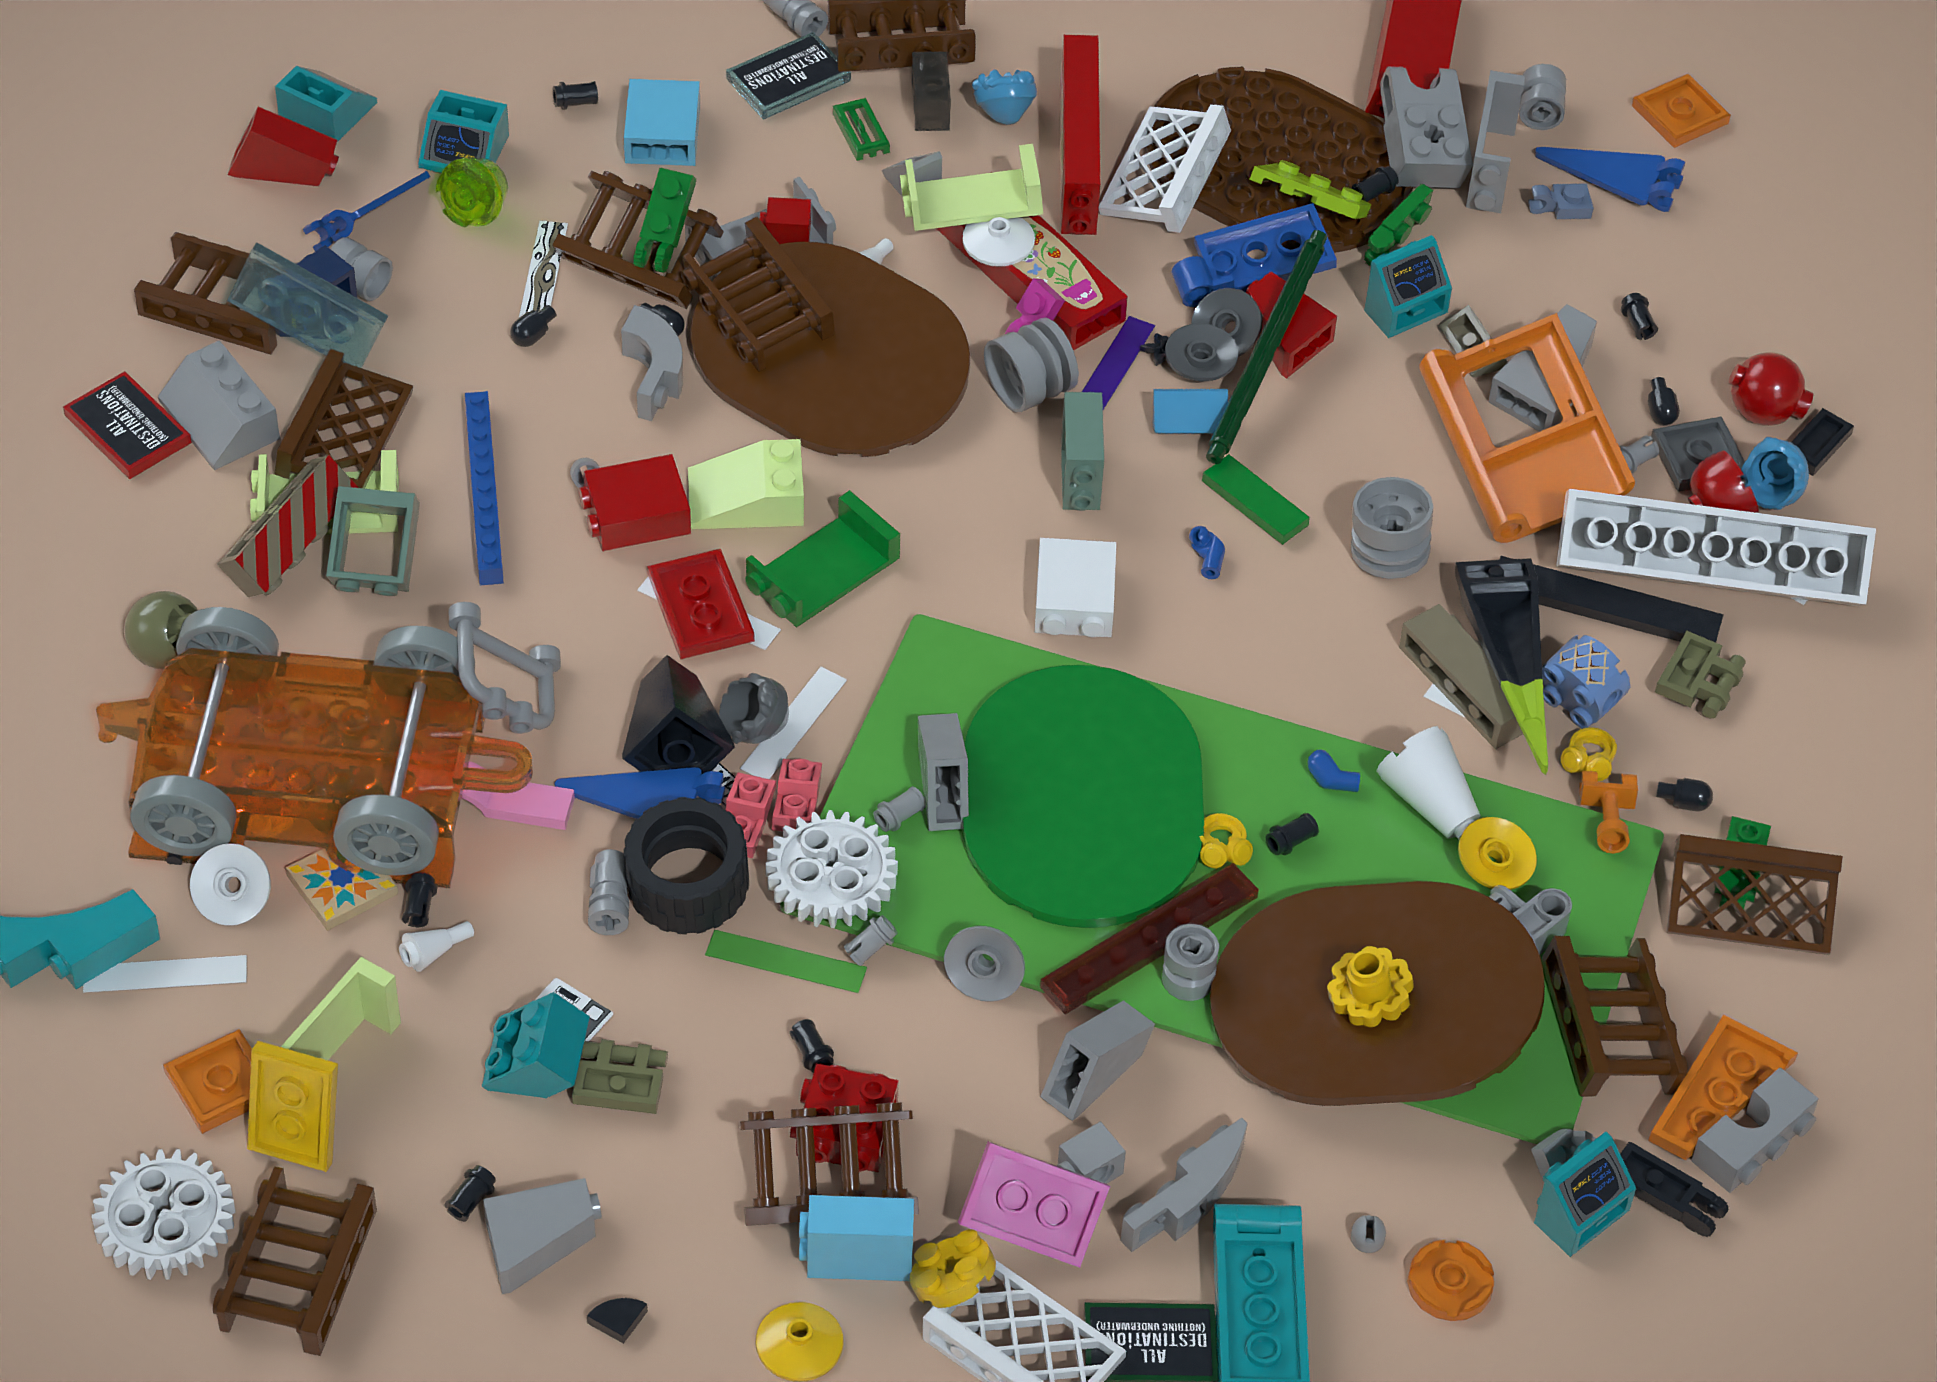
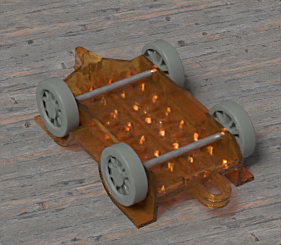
M227 607L205 608L190 614L182 623L176 645L178 656L166 663L165 669L149 698L104 703L96 708L100 728L98 738L100 741L110 743L115 741L118 735L138 741L128 800L131 812L130 820L134 827L128 851L129 858L166 861L170 852L181 855L182 863L196 864L205 852L218 845L240 844L244 846L245 840L322 847L326 849L330 859L346 871L363 873L364 870L373 873L389 875L398 884H406V881L415 873H426L435 879L437 887L450 888L456 862L454 831L463 790L513 793L527 786L533 776L532 756L525 746L514 741L475 735V733H483L486 718L482 715V703L469 695L460 680L457 637L446 631L428 626H406L388 632L379 641L374 661L281 652V656H278L279 642L277 636L266 623L256 616ZM470 755L511 758L518 763L514 769L509 771L468 768Z

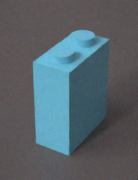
M629 79L624 130L625 163L695 166L700 115V81Z
M809 1195V1212H800L799 1261H807V1278L910 1281V1273L912 1272L914 1199Z

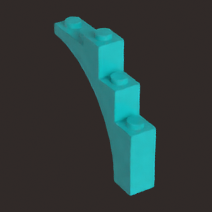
M132 889L103 904L73 913L46 917L0 916V976L12 988L44 968L51 966L59 979L66 977L73 987L78 989L110 968L122 963L160 940L156 915Z

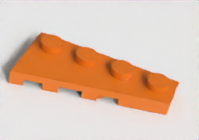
M1723 1014L1652 1129L1648 1141L1687 1160L1694 1154L1699 1137L1723 1116L1727 1115L1731 1119L1749 1104L1753 1090L1778 1068H1782L1784 1071L1795 1062L1798 1052Z

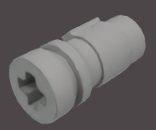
M763 0L774 13L786 21L788 26L803 39L813 36L815 39L818 38L827 26L828 15L810 0Z
M607 849L596 855L595 864L590 870L592 895L589 898L588 926L598 934L616 935L625 931L629 924L628 884L624 853L618 850Z

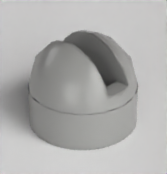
M587 457L580 458L573 463L570 475L578 488L585 486L580 469L582 466L586 465L587 470L600 468L593 459Z
M1363 1215L1355 1221L1351 1231V1242L1356 1249L1365 1253H1373L1380 1250L1384 1245L1386 1229L1381 1219L1377 1216ZM1366 1227L1373 1228V1239L1366 1238Z

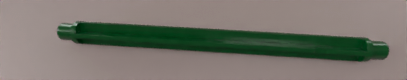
M1314 230L1310 238L1304 242L1293 270L1278 297L1217 428L1209 441L1210 448L1206 454V459L1213 464H1220L1224 455L1229 453L1241 423L1272 362L1277 347H1279L1307 288L1308 281L1324 253L1327 235L1320 230Z

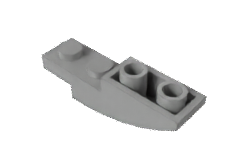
M1240 1118L1230 1126L1223 1125L1200 1147L1187 1149L1177 1161L1175 1181L1167 1182L1158 1190L1155 1197L1144 1204L1137 1203L1125 1213L1120 1241L1131 1252L1163 1230L1174 1241H1177L1208 1214L1214 1204L1221 1198L1237 1169L1244 1148L1247 1122Z

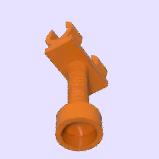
M1582 770V782H1579L1580 805L1598 806L1603 809L1604 821L1597 827V843L1599 848L1611 854L1624 851L1630 842L1629 830L1626 823L1619 819L1618 808L1635 809L1638 794L1637 775L1621 774L1622 784L1598 782V773L1596 771Z

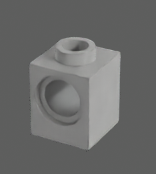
M1100 1121L1059 1145L1057 1166L1107 1184L1123 1174L1126 1151Z

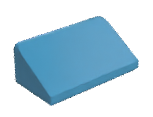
M1154 389L1152 420L1154 432L1214 433L1228 404V389Z

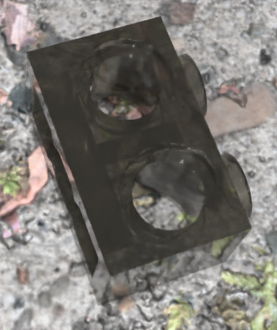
M912 52L911 87L915 131H950L951 97L947 52Z

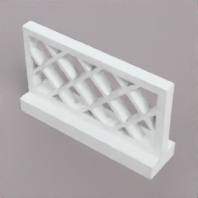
M1210 104L1207 112L1150 106L1099 204L1100 215L1163 222L1167 231L1180 233L1231 132L1224 106ZM1156 119L1171 122L1155 131L1152 129ZM1191 124H1200L1198 129L1186 135L1182 130ZM1175 132L1180 136V138L1165 145L1160 141V139ZM1152 143H1155L1158 147L1143 156L1139 154L1142 148ZM1185 146L1188 148L1186 154L1174 160L1169 155ZM1162 157L1168 162L1151 171L1147 167L1148 164ZM1140 168L1143 169L1145 174L1129 182L1126 180L1128 174ZM1171 172L1175 173L1172 180L1162 185L1158 184L1157 179ZM1151 182L1154 189L1137 197L1134 190ZM1128 193L1132 198L1121 205L1113 204L1115 199ZM1161 197L1162 202L1159 209L1144 208L1143 205Z
M997 1260L994 1275L1004 1282L1005 1291L980 1294L978 1283L976 1286L979 1292L972 1298L951 1307L937 1308L933 1306L923 1317V1340L982 1382H1044L1046 1380L1055 1382L1057 1379L1078 1377L1080 1382H1086V1377L1089 1376L1092 1377L1088 1382H1104L1126 1357L1125 1349ZM1031 1300L1038 1305L1039 1315L1014 1317L1012 1301ZM1007 1302L1009 1318L984 1320L982 1304ZM976 1305L978 1321L959 1322L950 1314L957 1306ZM1065 1324L1073 1330L1074 1340L1049 1342L1047 1325ZM1041 1326L1042 1343L1018 1345L1016 1328ZM1010 1329L1012 1345L995 1347L986 1341L985 1331ZM1099 1348L1110 1356L1103 1365L1084 1366L1082 1349ZM1076 1350L1078 1367L1053 1369L1051 1352ZM1045 1353L1047 1370L1029 1371L1021 1365L1020 1355Z

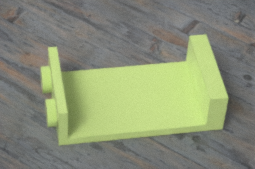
M1033 144L1019 145L1021 169L915 182L912 159L905 160L907 174L900 175L905 217H913L914 230L918 231L987 222L996 217L1010 219L1043 214L1041 184Z
M381 450V471H373L365 489L399 492V470L396 450ZM259 454L258 470H252L251 473L252 492L257 493V498L250 500L251 521H256L298 475L291 474L290 478L286 479L275 474H269L267 454ZM360 471L345 472L349 477L357 480L361 474ZM352 511L349 534L398 532L399 515ZM334 517L327 524L329 530L326 534H332Z
M360 957L281 1047L329 1060L364 1019L392 1034L401 1024L395 975Z

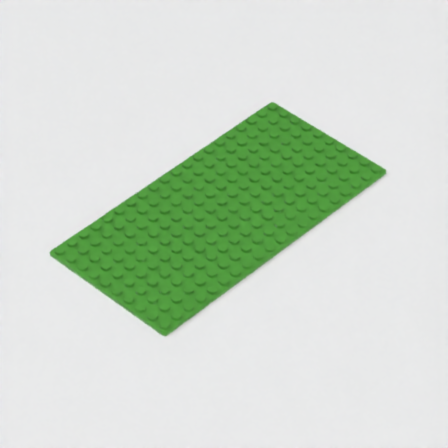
M915 615L819 816L820 819H826L829 810L833 811L835 819H841L845 812H849V821L853 823L861 816L865 817L864 828L867 829L877 824L873 813L877 810L879 803L883 801L890 802L912 786L916 787L924 796L918 749V716L957 713L965 743L967 731L979 708L991 695L1007 683L1025 674L1049 667L1093 664L926 615ZM1142 679L1172 699L1192 724L1201 750L1204 818L1211 814L1224 813L1241 821L1246 829L1247 840L1253 846L1252 857L1245 865L1239 866L1227 861L1222 867L1215 869L1206 866L1200 858L1195 871L1191 873L1190 877L1182 885L1180 892L1162 907L1153 908L1138 915L1136 920L1119 925L1098 928L1067 927L1033 918V913L1023 910L1014 904L1008 905L988 888V883L978 870L972 866L964 843L963 829L929 831L926 808H924L922 811H918L901 822L900 828L896 831L889 830L885 832L878 826V836H889L888 847H895V860L898 861L896 888L891 889L889 902L881 900L880 912H875L868 908L866 921L860 919L857 915L852 916V926H848L843 918L837 919L834 929L858 936L871 925V918L878 919L883 915L898 932L893 937L894 943L889 946L944 962L947 945L958 932L973 926L992 927L1011 937L1023 954L1025 974L1020 986L1062 998L1050 985L1051 982L1225 877L1248 902L1205 927L1211 930L1217 937L1219 943L1217 963L1228 942L1249 919L1269 905L1303 891L1334 886L1433 881L1459 885L1488 897L1492 889L1481 885L1466 872L1459 858V840L1457 837L1448 839L1382 781L1377 773V769L1391 751ZM1316 750H1325L1341 771L1360 772L1358 792L1322 788L1308 769L1307 761L1309 756ZM1463 773L1480 813L1479 819L1498 817L1511 821L1524 830L1533 842L1537 855L1535 871L1524 885L1511 891L1525 903L1545 889L1555 888L1564 891L1572 901V909L1564 936H1570L1574 952L1579 957H1627L1663 843V832L1619 818L1628 826L1629 845L1622 852L1606 853L1599 848L1597 843V827L1604 821L1603 813ZM1303 813H1309L1314 817L1319 828L1317 836L1292 848V852L1285 856L1282 854L1275 855L1270 851L1266 843V835L1271 827L1275 825L1283 826L1300 817ZM1216 830L1211 832L1210 835L1227 845L1228 838L1232 836V833L1226 830ZM1489 857L1492 861L1498 863L1495 858ZM780 902V910L785 913L784 902ZM798 909L788 914L798 917ZM809 915L805 920L813 922V916ZM822 919L820 924L830 927L828 919ZM1545 951L1542 954H1540V959L1544 955ZM1165 952L1081 1003V1005L1106 1011L1124 1000L1154 1022V1027L1222 1048L1216 1034L1211 1013V991L1202 999L1194 1001L1180 1000L1170 995L1162 982ZM982 954L985 959L989 961L994 960L989 955ZM1544 970L1545 999L1538 1027L1522 1048L1519 1057L1503 1072L1495 1073L1486 1080L1476 1084V1088L1456 1096L1437 1100L1400 1103L1533 1144L1540 1143L1560 1129L1573 1130L1583 1097L1579 1093ZM1581 973L1584 986L1588 987L1589 990H1617L1622 973ZM1591 1007L1594 1020L1598 1021L1599 1024H1606L1611 1007Z

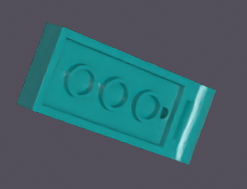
M1214 1204L1213 1254L1218 1382H1310L1301 1206Z

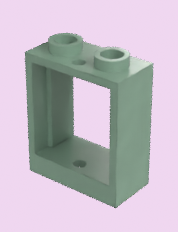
M1064 393L1061 433L1063 510H1100L1104 470L1102 393Z
M338 486L326 574L332 585H336L337 590L359 592L360 587L373 588L374 593L384 596H397L398 591L409 592L420 502L415 493ZM352 511L405 516L397 576L344 571Z

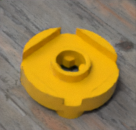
M967 1229L960 1232L957 1236L944 1239L937 1244L927 1243L918 1248L914 1254L916 1263L912 1267L909 1279L919 1301L924 1303V1300L931 1301L932 1305L937 1308L951 1307L963 1303L979 1292L976 1285L982 1281L984 1276H986L988 1282L990 1281L996 1269V1259L987 1242L980 1238L977 1231Z

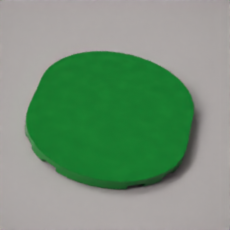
M1062 665L1036 670L1007 683L991 695L979 708L972 719L964 743L968 757L969 816L963 817V837L972 866L978 870L988 883V888L1008 905L1014 904L1023 910L1033 913V918L1067 927L1098 928L1136 920L1138 915L1153 908L1162 907L1180 892V888L1190 877L1191 873L1195 871L1200 859L1202 842L1199 836H1204L1201 750L1197 735L1184 712L1172 699L1152 684L1126 672L1093 665Z

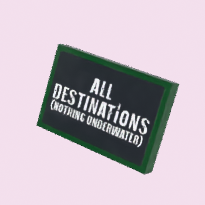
M1084 1303V1322L1126 1350L1124 1360L1104 1382H1218L1215 1304ZM1099 1348L1085 1349V1366L1103 1365L1110 1356ZM1092 1376L1086 1377V1382H1088V1380H1089Z

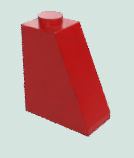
M258 106L235 150L227 175L236 178L319 187L325 174L331 176L335 170L339 156L334 154L338 140Z
M1272 271L1262 279L1253 281L1246 290V293L1256 301L1262 314L1261 333L1286 283L1284 279ZM1303 294L1272 359L1280 374L1286 379L1334 341L1337 315L1306 294Z

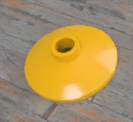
M1498 817L1478 819L1466 827L1459 840L1458 853L1464 869L1475 881L1485 887L1493 889L1497 885H1503L1513 890L1524 885L1535 871L1537 855L1533 842L1524 830L1511 821ZM1489 857L1495 858L1498 863L1492 861Z
M806 1302L788 1303L774 1309L762 1320L756 1334V1350L762 1364L774 1375L790 1381H809L825 1375L836 1365L843 1350V1333L836 1318L826 1309ZM801 1331L807 1334L804 1337H796L792 1333Z

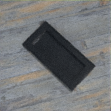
M1822 408L1792 440L1791 443L1796 445L1804 454L1810 475L1814 476L1852 435L1854 425Z

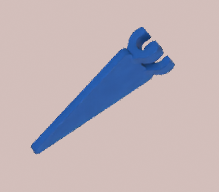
M1537 147L1535 150V157L1636 204L1643 206L1649 202L1654 208L1663 212H1669L1673 204V198H1671L1674 189H1679L1683 181L1681 173L1685 167V161L1677 158L1665 161V157L1662 155Z
M425 171L352 213L334 210L323 216L321 220H316L306 225L303 231L305 234L316 231L320 235V243L313 246L315 251L324 245L329 247L333 241L337 242L339 239L348 237L351 234L357 218L431 176L428 171Z
M697 767L560 778L555 781V787L573 789L575 798L635 819L641 817L648 808L654 807L659 802L665 800L670 801L679 797L696 799L698 796L706 799L708 802L720 804L723 802L725 787L722 786L723 773L709 771L702 774L701 769Z

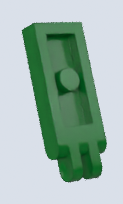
M1732 816L1726 840L1767 845L1771 825ZM1729 870L1719 877L1733 897L1750 885L1749 881L1738 870ZM1750 872L1755 879L1760 877V873ZM1715 885L1714 893L1722 895L1719 907H1721L1728 900ZM1752 888L1739 898L1737 902L1744 909L1746 901L1754 903L1757 891Z

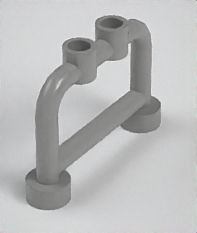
M459 602L450 606L449 626L457 631L460 680L469 695L482 703L483 717L490 720H498L507 715L509 716L510 730L520 734L528 733L533 728L541 730L550 726L555 713L553 673L561 667L560 650L552 645H539L533 647L529 651V655L478 629L481 625V609L477 604ZM474 645L538 678L539 714L533 711L531 703L526 701L514 702L506 697L504 689L499 687L487 688L479 682L474 670Z

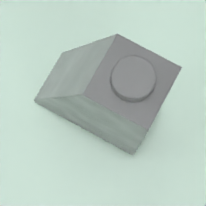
M958 714L918 716V749L924 798L926 801L928 830L963 829V817L969 816L968 757Z
M1123 1000L1067 1032L1040 1097L1073 1121L1142 1056L1155 1023Z
M585 1178L483 1199L485 1221L502 1294L511 1293L596 1237L595 1220L602 1218L597 1193L589 1194Z

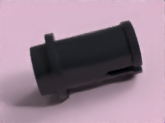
M559 82L558 86H553L555 107H562L565 110L570 105L598 104L596 82L570 85Z
M1380 166L1376 168L1375 174L1359 183L1353 184L1352 189L1363 195L1361 200L1368 202L1384 192H1393L1395 186L1399 183V179L1393 168L1390 166Z
M1631 293L1624 297L1621 302V312L1625 317H1628L1635 331L1636 338L1642 340L1644 336V340L1653 337L1658 332V327L1648 310V299L1640 293Z
M1303 813L1300 817L1283 826L1275 825L1270 828L1269 833L1266 835L1267 846L1275 855H1288L1292 852L1293 847L1318 835V824L1311 814Z
M415 873L406 881L405 890L408 895L402 920L405 924L409 922L408 926L421 928L428 924L431 899L437 894L438 889L435 879L431 875Z
M811 1019L801 1020L792 1026L793 1031H790V1036L802 1053V1063L807 1070H811L814 1073L816 1063L827 1066L833 1065L834 1051L831 1046L825 1045L816 1029L815 1023Z
M476 1165L474 1169H468L464 1173L465 1180L444 1204L447 1212L462 1222L468 1220L469 1215L485 1195H491L494 1192L493 1185L496 1182V1178L489 1170L479 1165Z

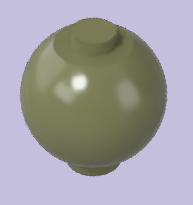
M170 591L153 592L142 597L132 606L125 621L124 634L129 650L140 662L152 668L173 669L182 666L183 664L176 652L177 640L182 623L190 614L198 611L197 607L186 597Z

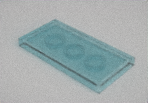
M257 242L252 248L227 300L326 356L330 349L344 353L343 362L360 368L363 367L388 318V315Z

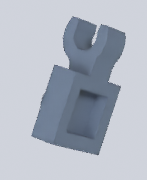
M1552 184L1551 190L1545 185H1535L1531 188L1534 199L1528 200L1530 213L1555 212L1556 219H1591L1594 208L1587 184Z

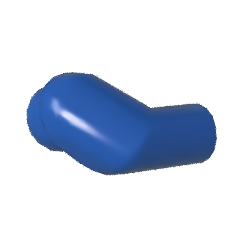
M1194 527L1189 534V540L1192 543L1193 549L1204 559L1201 574L1207 579H1216L1220 575L1225 546L1206 527Z
M1316 750L1309 756L1307 761L1308 769L1322 788L1358 792L1360 772L1341 771L1325 750Z

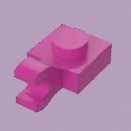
M1033 278L1016 306V309L1022 316L1009 325L1005 334L1010 332L1017 333L1020 327L1031 325L1033 321L1040 318H1049L1053 321L1065 300L1043 279Z

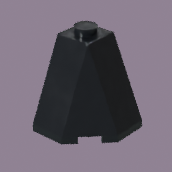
M666 655L641 680L622 759L641 772L693 767L700 768L702 774L712 771L735 748L734 742L697 675Z

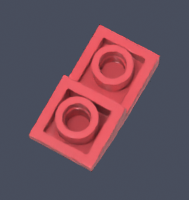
M801 758L794 760L783 759L778 779L777 799L772 817V830L783 831L785 825L796 830V818L798 817L802 818L806 823L811 822L812 812H816L822 762H812Z
M738 772L726 799V811H730L736 817L737 823L741 825L744 831V839H746L747 857L753 859L768 817L776 788V781Z

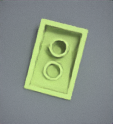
M800 439L762 440L688 467L691 529L804 526V491Z

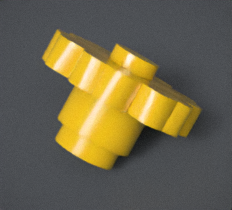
M1366 946L1356 954H1344L1340 961L1332 966L1333 980L1327 985L1329 998L1333 1003L1334 1011L1338 1014H1348L1349 1020L1353 1025L1375 1027L1381 1022L1382 1018L1390 1021L1398 1019L1401 1012L1410 1006L1408 993L1414 988L1412 974L1408 969L1407 962L1403 959H1393L1389 949H1377L1373 946Z

